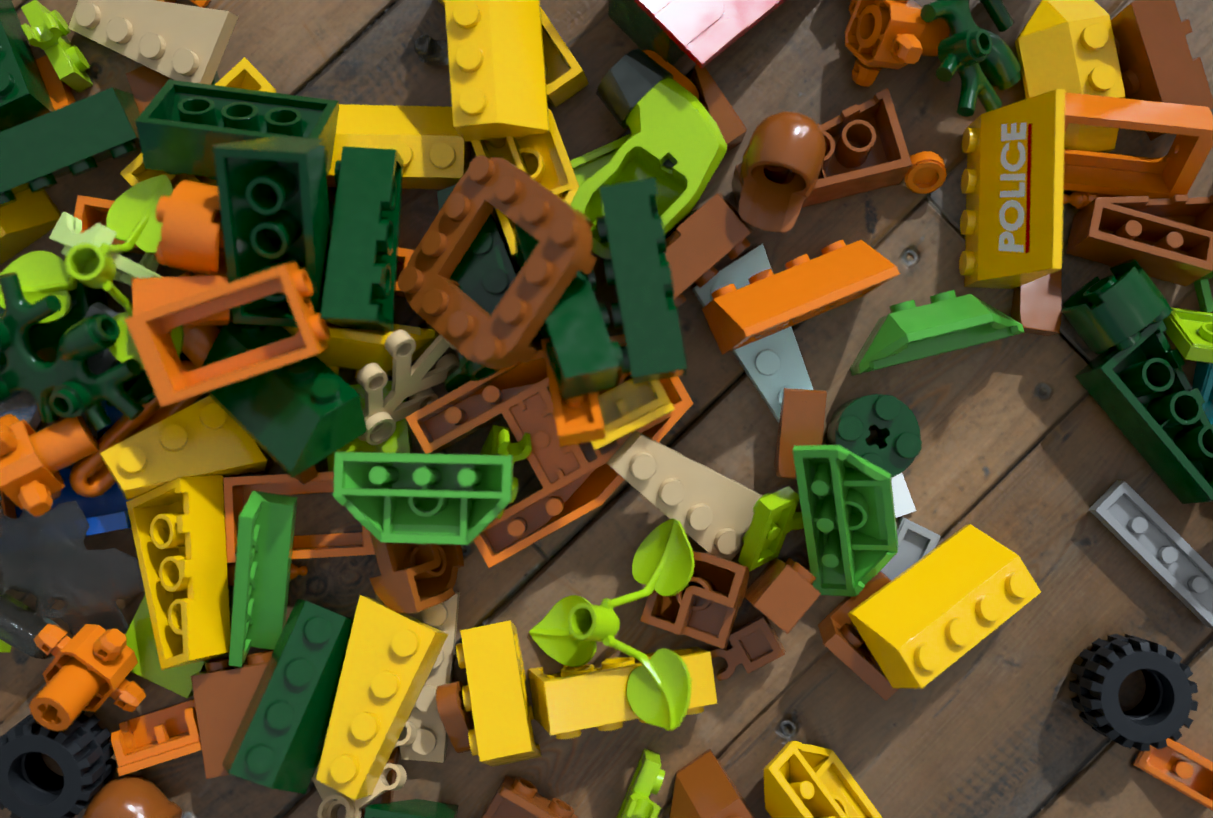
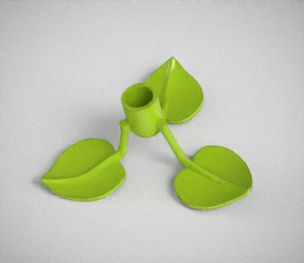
M159 175L141 181L125 191L111 205L106 218V227L117 232L115 238L126 241L124 244L109 246L107 243H103L98 248L90 243H81L69 250L65 261L52 252L33 251L20 256L0 273L1 275L16 272L23 295L32 304L48 295H54L60 300V311L43 319L38 324L58 321L70 312L72 298L69 291L75 290L78 287V280L92 288H103L126 310V312L119 313L113 317L119 325L120 335L116 343L108 349L121 363L133 358L139 362L141 369L145 370L125 321V318L132 316V303L112 284L117 268L110 255L129 252L135 245L146 253H156L161 240L162 223H159L156 219V208L161 196L170 197L174 190L170 179L166 175ZM0 287V306L5 309L4 297ZM183 325L174 328L171 332V339L179 357L184 342Z
M677 519L663 522L638 547L632 563V575L637 582L646 585L642 590L615 599L605 598L601 606L591 604L587 599L578 595L564 597L552 607L542 621L529 631L531 637L547 655L566 666L580 667L587 664L596 653V642H603L605 646L613 647L639 660L642 666L632 671L627 683L626 694L629 705L641 720L668 731H673L680 725L689 707L691 678L688 668L683 659L670 649L661 648L657 650L649 660L646 654L616 640L614 636L619 631L620 621L613 609L614 607L650 596L654 589L662 596H674L684 590L689 584L694 572L695 562L692 547L682 524Z

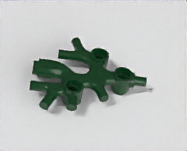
M936 0L922 7L921 18L925 22H932L939 18L944 19L950 28L951 36L941 40L938 46V57L941 64L936 71V76L939 80L948 82L953 78L956 71L959 73L961 91L957 113L964 117L972 116L975 112L977 97L986 112L1000 108L1002 102L992 86H997L999 90H1006L1015 85L1022 76L1020 73L1021 65L1008 44L1000 36L976 25L970 13V0ZM980 0L999 32L1009 29L1014 24L1002 0Z
M16 272L0 275V287L5 302V311L0 312V353L4 352L6 357V364L0 365V405L21 392H27L35 399L42 423L56 421L60 416L75 418L84 413L94 429L98 431L112 423L101 405V402L106 400L131 421L135 420L143 412L144 407L124 390L122 383L141 373L139 362L130 358L98 375L93 373L87 365L89 358L103 352L116 343L120 335L118 323L111 316L105 314H92L71 326L62 335L58 343L56 359L53 362L45 361L33 350L29 332L34 324L60 311V300L54 295H48L32 304L25 299Z

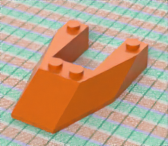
M625 334L609 337L611 342L617 341L620 347L627 346ZM538 350L537 354L527 364L518 362L511 367L500 369L488 378L478 381L471 380L405 417L425 454H436L501 417H504L517 442L522 440L525 433H530L532 451L527 460L543 489L505 509L501 518H495L474 540L488 568L601 506L625 480L607 462L633 432L596 451L591 442L560 447L543 350ZM619 368L616 386L632 379L631 372L623 374L622 368ZM678 376L659 379L675 410L635 431L659 442L694 404ZM615 387L597 391V395L599 396Z

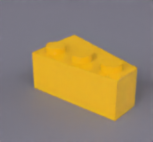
M210 396L100 453L106 468L127 500L136 498L178 477L222 475L225 478L248 472L265 471L267 459L255 440Z
M509 620L460 630L462 643L456 644V655L460 669L466 668L468 685L462 686V696L466 712L472 711L474 728L468 731L472 755H479V762L492 767L542 757L540 745H535L531 722L534 719L532 705L528 703L525 685L526 674L515 625Z

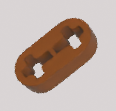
M460 681L439 685L436 689L438 713L457 753L471 751L468 731L474 728L472 711L466 712L462 696L463 684Z

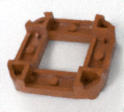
M479 155L470 162L468 170L460 178L413 252L407 267L401 271L398 277V287L401 291L405 292L410 307L468 360L497 371L511 367L518 362L527 364L538 352L530 345L531 341L578 270L589 275L595 265L596 258L591 256V229L594 227V224L585 214L572 207L532 178L528 173L509 161L498 157L487 158L484 155ZM496 208L537 239L539 243L493 314L490 315L458 288L459 283L451 275L493 209Z

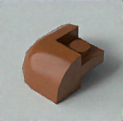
M370 533L381 574L369 579L375 594L385 606L397 613L412 614L445 602L455 595L453 588L456 584L458 568L464 567L461 545L380 542Z
M693 551L695 564L689 584L678 594L669 597L658 594L654 589L647 598L640 621L677 635H686L725 649L738 609L742 607L749 579V568L708 553Z

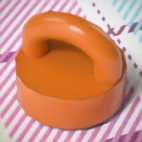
M922 151L909 155L912 166L905 175L904 180L906 186L912 192L927 194L936 191L943 185L946 180L947 171L943 158L939 154L932 151Z

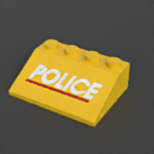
M1054 89L983 113L964 130L962 151L967 153V169L962 174L961 191L963 194H966V210H963L961 215L960 231L962 235H965V251L961 253L959 260V272L961 276H964V287L1014 289L1062 269L1065 89Z

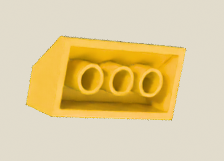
M445 0L453 127L466 142L550 133L540 0Z
M339 104L331 169L326 176L327 187H337L334 176L335 164L337 160H341L343 147L396 149L404 161L402 188L445 189L457 184L468 170L471 141L466 142L453 127L452 107Z
M969 524L950 536L847 614L892 688L922 689L1039 595L1041 590L1019 555Z

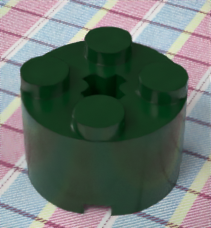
M1135 259L1124 261L1110 268L1114 275L1107 276L1101 280L1096 276L1073 293L1063 304L1065 308L1061 312L1095 354H1101L1112 346H1115L1118 351L1131 347L1141 339L1140 330L1147 325L1160 322L1173 311L1166 298Z
M872 394L854 398L843 403L833 413L826 433V445H839L890 473L891 477L905 471L920 453L922 447L920 428L915 415L908 406L892 395ZM870 430H876L878 433V437L875 439L876 444H867L866 438L871 435Z

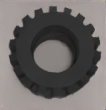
M1113 634L1108 635V641L1097 639L1092 642L1093 651L1084 649L1079 654L1084 660L1080 666L1074 663L1071 671L1077 674L1076 681H1070V690L1077 693V696L1071 700L1074 708L1082 711L1079 714L1080 718L1086 724L1092 726L1093 730L1129 749L1134 747L1139 751H1149L1150 745L1157 749L1167 747V738L1176 742L1183 736L1179 731L1182 726L1187 728L1191 726L1193 720L1188 718L1190 710L1197 711L1198 702L1192 700V694L1198 693L1197 683L1188 680L1193 673L1188 665L1180 663L1182 658L1176 652L1167 650V647L1133 635L1125 634L1124 637ZM1141 669L1146 681L1144 697L1135 708L1122 712L1118 700L1119 688L1123 680L1130 673Z
M82 711L64 731H54L40 725L30 714L0 737V809L3 810L6 807L12 813L9 816L11 818H73L75 815H78L111 780L112 776L110 774L116 767V760L111 758L114 755L112 743H108L107 740L111 734L107 727L101 729L97 725L100 719L94 714L89 718L84 715L85 711ZM41 753L50 756L58 763L63 776L54 773L47 767Z

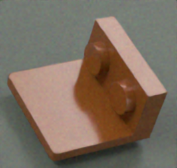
M880 571L865 584L864 589L857 596H847L818 624L824 646L887 701L899 689L892 688L847 614L891 581L890 578Z

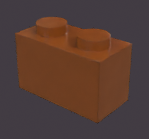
M775 558L770 561L749 586L744 597L788 634L822 593L812 586V583L817 578L798 562L788 558L784 563Z

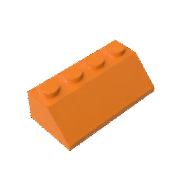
M839 240L821 249L822 255L810 260L808 254H805L785 264L786 270L773 274L772 269H767L748 279L750 284L737 289L733 283L711 293L713 299L702 311L721 354L724 355L868 295L898 276L900 273L897 266L863 240L846 245L844 240Z

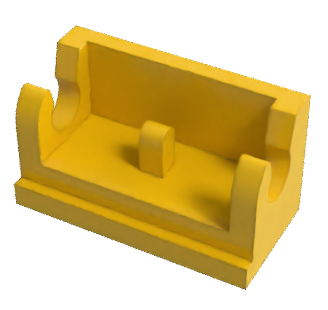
M630 379L599 395L598 400L606 439L590 442L596 451L674 411L675 409L660 380L634 384L633 379Z

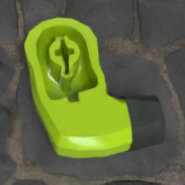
M639 48L625 54L607 72L596 91L598 97L620 126L624 129L629 128L632 136L617 150L609 163L579 186L571 203L572 207L585 214L593 222L594 227L591 229V252L602 259H611L609 242L600 243L596 217L603 216L604 211L599 187L655 177L658 191V213L663 221L664 233L667 235L692 211L727 151V144L716 121L697 97L676 82L671 73Z

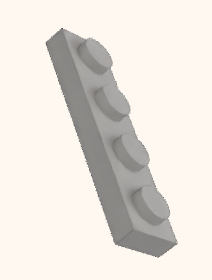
M1117 480L1088 510L1206 627L1213 629V568L1125 481Z

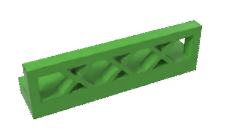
M253 491L239 516L229 666L242 667L250 647L274 650L284 629L287 615L297 497Z

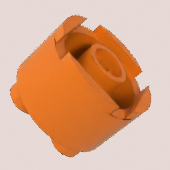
M184 180L175 187L170 197L163 195L157 203L156 219L159 223H162L161 240L156 251L157 262L170 268L206 276H228L218 187Z

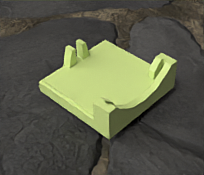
M62 212L49 239L63 245L61 254L67 256L72 247L81 243H90L98 248L103 243H107L110 246L117 232L97 223L92 228L81 233L82 220ZM118 253L110 255L117 268L114 280L122 284L125 283L132 287V279L163 277L156 273L159 263L155 255L145 253L138 264Z

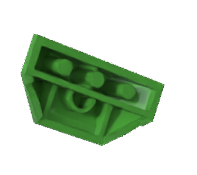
M955 290L930 296L931 304L916 307L915 300L890 306L891 314L877 321L850 367L851 375L854 376L1024 333L1023 325L972 294L956 297Z
M839 445L794 446L793 457L810 572L817 578L812 583V586L821 592V595L857 596L864 589L865 584L875 577L898 553L899 546L891 474Z
M335 452L333 497L342 506H345L380 542L470 545L512 502L513 456Z

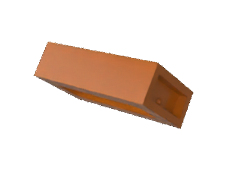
M1065 92L1064 134L1068 124L1072 123L1177 135L1168 153L1162 158L1064 149L1063 190L1118 196H1149V199L1171 198L1174 195L1188 194L1213 147V115L1209 107Z
M296 262L283 264L125 318L161 407L319 354L329 348L326 340L330 339L326 320L321 318V313H315L309 297L313 295L310 278L304 269L299 270ZM278 292L284 293L287 296L299 327L296 335L194 370H187L183 367L171 339V332L174 328Z
M334 471L317 472L318 476L305 485L295 477L292 478L289 474L223 478L227 563H236L239 516L253 491L279 495L333 492ZM363 525L362 532L294 535L292 559L375 555L370 532Z

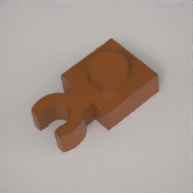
M764 614L731 631L729 637L731 646L725 649L714 646L709 650L712 660L715 657H723L728 664L726 668L718 671L716 677L719 681L730 678L736 666L741 663L749 674L785 655L786 651Z

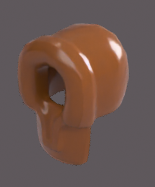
M782 111L768 116L756 127L741 163L743 187L738 214L745 223L774 233H786L795 225L803 202L815 188L825 158L826 144L823 132L813 119L799 112ZM765 165L781 166L795 171L796 174L790 183L780 184L765 177L764 167Z
M129 775L108 782L92 798L82 818H183L184 811L178 804L169 801L152 781L142 776Z

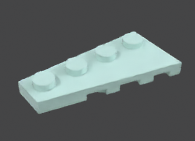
M763 243L720 270L701 288L698 286L693 288V292L703 307L713 299L711 293L733 283L737 289L750 284L748 279L753 275L767 269H772ZM792 326L732 351L778 423L784 388L813 390Z

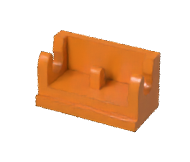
M194 699L119 723L120 730L111 733V743L118 764L117 771L119 776L202 750Z

